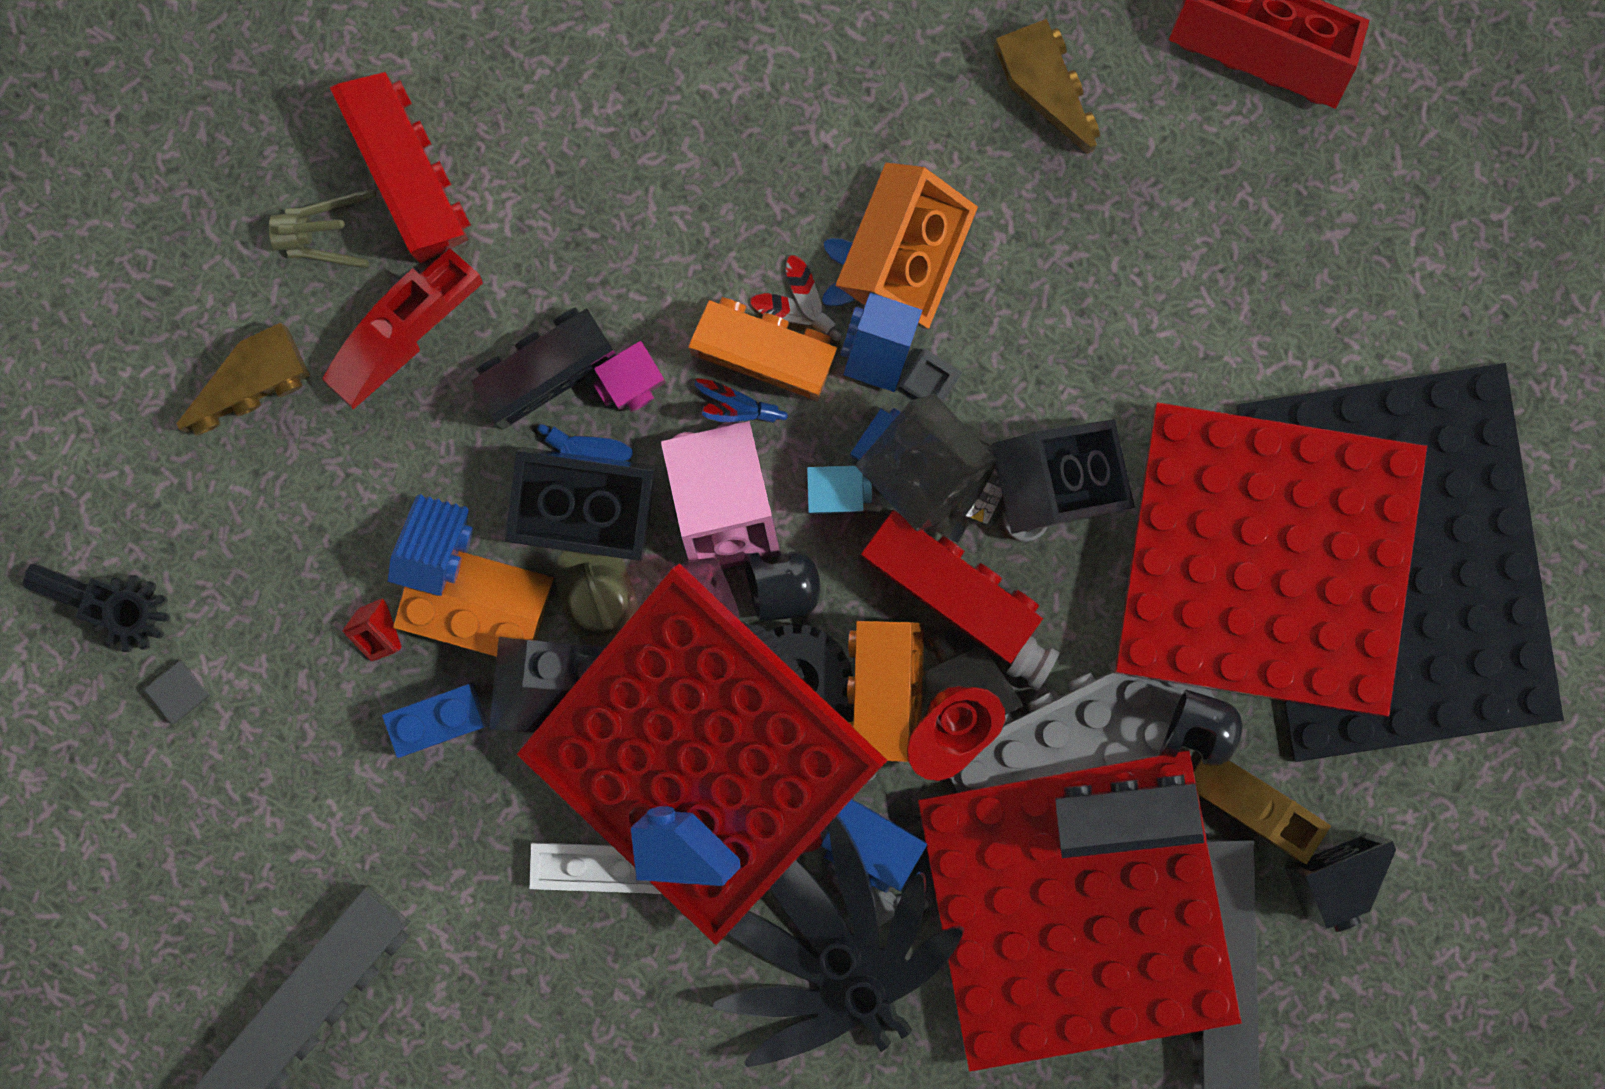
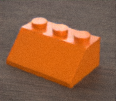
M885 162L835 286L863 305H866L871 292L922 309L917 326L929 329L978 206L925 167Z
M721 297L719 304L708 301L689 344L692 356L814 401H819L837 352V347L830 345V336L806 328L804 335L787 329L789 321L769 313H764L762 319L745 313L747 306L725 297Z
M459 551L457 556L462 557L455 583L447 582L442 596L404 587L393 628L497 657L499 637L537 640L554 577Z
M856 621V630H850L848 639L849 657L855 658V676H849L847 684L848 703L854 704V722L848 723L888 761L908 762L907 745L909 738L922 720L924 623Z

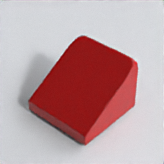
M383 598L360 607L342 630L372 662L394 654L402 647L396 628H393L394 622L389 608Z

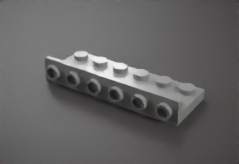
M1115 659L1107 664L1110 672L1094 679L1091 672L1068 682L1067 686L1070 691L1053 699L1050 692L1026 703L1029 712L1015 719L1012 718L1010 712L1005 713V723L1001 733L963 770L951 777V781L956 791L962 792L1160 755L1163 741L1182 693L1188 689L1213 698L1214 696L1208 688L1115 674Z

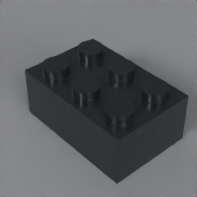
M1115 419L1037 431L991 443L994 467L999 477L1005 503L1004 511L1009 521L1011 534L1095 518L1135 508Z
M521 447L516 451L505 542L641 561L646 551L657 466Z

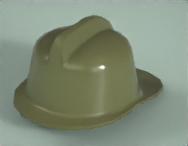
M564 550L557 559L554 571L556 588L567 620L575 634L588 643L600 646L612 641L638 610L637 597L622 558Z

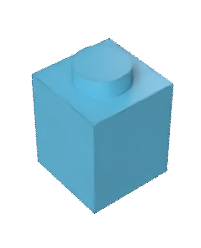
M862 466L807 467L808 514L863 513V503H872L871 476H862Z

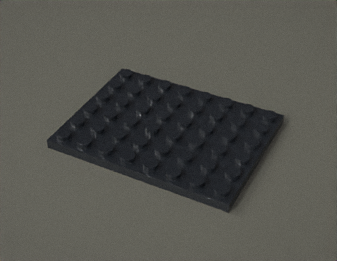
M1506 363L1236 405L1237 415L1427 446L1389 717L1283 701L1293 762L1564 721Z

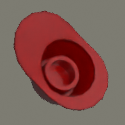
M962 686L949 687L939 692L931 701L927 715L919 722L909 738L907 757L913 771L926 780L940 781L951 778L963 770L1002 731L1005 723V708L998 696L987 689Z

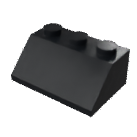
M576 307L566 311L553 321L556 326L553 330L543 336H540L538 331L526 336L515 344L517 352L503 361L498 355L476 369L479 376L471 380L495 424L502 429L508 428L596 372L594 368L616 356V353L587 308L580 313Z
M499 637L489 729L534 733L606 647Z
M1184 774L1156 777L1157 786L1139 788L1138 780L1110 782L1111 791L1092 793L1091 785L1064 787V796L1055 797L1062 858L1204 843L1196 784L1194 782L1185 783Z
M1366 833L1312 855L1307 864L1297 861L1284 866L1304 917L1326 929L1333 927L1335 932H1341L1360 924L1361 919L1359 916L1370 912L1396 848L1393 841Z

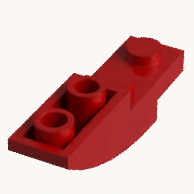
M451 248L421 274L412 268L375 304L354 329L332 360L322 378L323 382L354 410L420 352L417 341L483 284L480 274Z

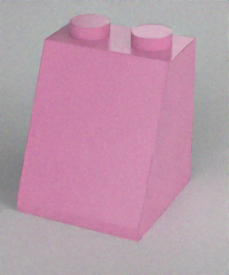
M750 421L742 423L727 422L719 425L716 429L700 433L684 432L675 435L670 440L661 441L680 532L693 576L743 565L745 553L759 552L762 560L781 556Z

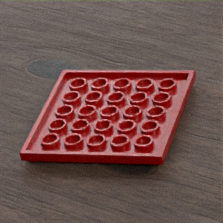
M1157 402L1153 412L1114 673L1389 717L1427 446Z
M680 563L670 570L517 753L538 776L634 868L631 827L649 809L669 806L674 808L675 812L693 813L740 859L741 868L723 886L649 882L715 945L734 928L888 761Z
M1190 750L1179 751L1175 758L1158 755L918 800L942 930L958 925L964 928V934L948 962L969 1072L1242 1024L1199 797L1198 803L1204 843L1062 858L1055 797L1064 796V787L1091 785L1092 793L1111 791L1110 782L1138 780L1139 788L1157 786L1156 777L1184 774L1185 783L1194 782L1196 784Z

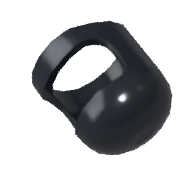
M759 552L745 553L744 566L759 622L801 617L815 609L820 598L821 588L818 570L810 557L800 552H789L787 562L768 564L760 558Z
M1186 689L1175 708L1160 750V755L1175 758L1180 748L1186 747L1197 751L1202 756L1204 765L1218 766L1227 762L1235 753L1242 735V719L1239 712L1233 705L1225 701Z

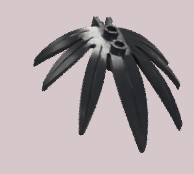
M839 815L830 822L829 834L840 890L855 933H851L831 897L798 858L770 889L798 929L817 950L819 956H816L803 943L781 927L751 911H748L728 933L731 937L762 957L820 986L818 990L784 985L755 987L721 996L713 1002L712 1007L715 1010L750 1016L790 1017L818 1014V1016L791 1024L769 1037L746 1058L745 1066L747 1067L776 1062L813 1050L843 1035L861 1022L874 1032V1041L880 1052L887 1049L891 1044V1041L884 1032L885 1023L888 1027L895 1028L901 1039L907 1037L911 1033L912 1028L903 1017L897 1015L894 1001L911 993L937 973L950 958L964 934V928L960 925L944 929L921 944L909 960L905 959L918 933L925 907L926 878L924 873L918 872L907 886L896 907L888 933L886 948H881L879 946L877 910L869 875L859 849Z

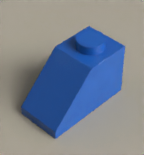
M669 806L654 807L649 809L631 827L636 880L723 886L741 868L740 859L693 813L675 812V809Z

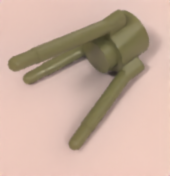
M369 189L301 208H286L285 214L271 215L269 236L273 250H286L288 258H309L347 266L368 267L369 261L366 259L305 248L304 245L311 244L312 232L341 229L345 226L343 220L310 222L307 216L374 198L376 191Z

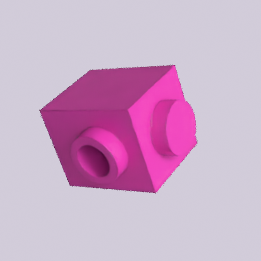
M642 341L637 342L594 368L600 379L593 382V385L606 406L615 402L620 411L628 406L630 411L634 412L655 399L651 392L666 383Z

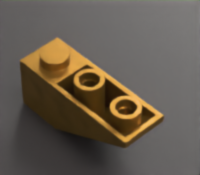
M1044 19L996 38L993 47L1009 87L1086 154L1093 152L1097 146L1095 139L1100 137V131L1092 112L1084 113L1078 98L1084 95L1083 88L1076 71L1071 70L1068 72L1062 55L1067 53V49L1059 29L1051 30L1048 20Z
M279 323L240 341L176 423L179 430L187 433L193 430L195 436L207 433L220 426L218 418L233 411L237 417L248 414L261 407L259 399L276 392L279 398L302 388L303 385L300 380L310 376L288 327Z
M1201 759L1194 770L1199 796L1304 864L1308 863L1331 828L1330 824L1230 760L1218 766L1204 765Z

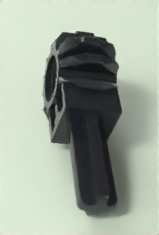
M36 563L30 564L23 576L22 586L25 589L77 608L76 617L95 624L93 630L96 633L109 630L104 644L108 647H113L120 641L122 652L130 653L135 643L141 650L149 649L150 641L147 633L154 638L161 639L164 636V632L155 623L156 621L166 622L170 620V614L157 612V607L164 605L168 601L165 595H158L151 598L156 590V583L147 581L141 587L139 576L130 575L126 586L120 578L111 579V583L101 579L90 578L89 583ZM132 601L138 606L140 613L138 621L132 626H127L122 620L121 611L128 602Z

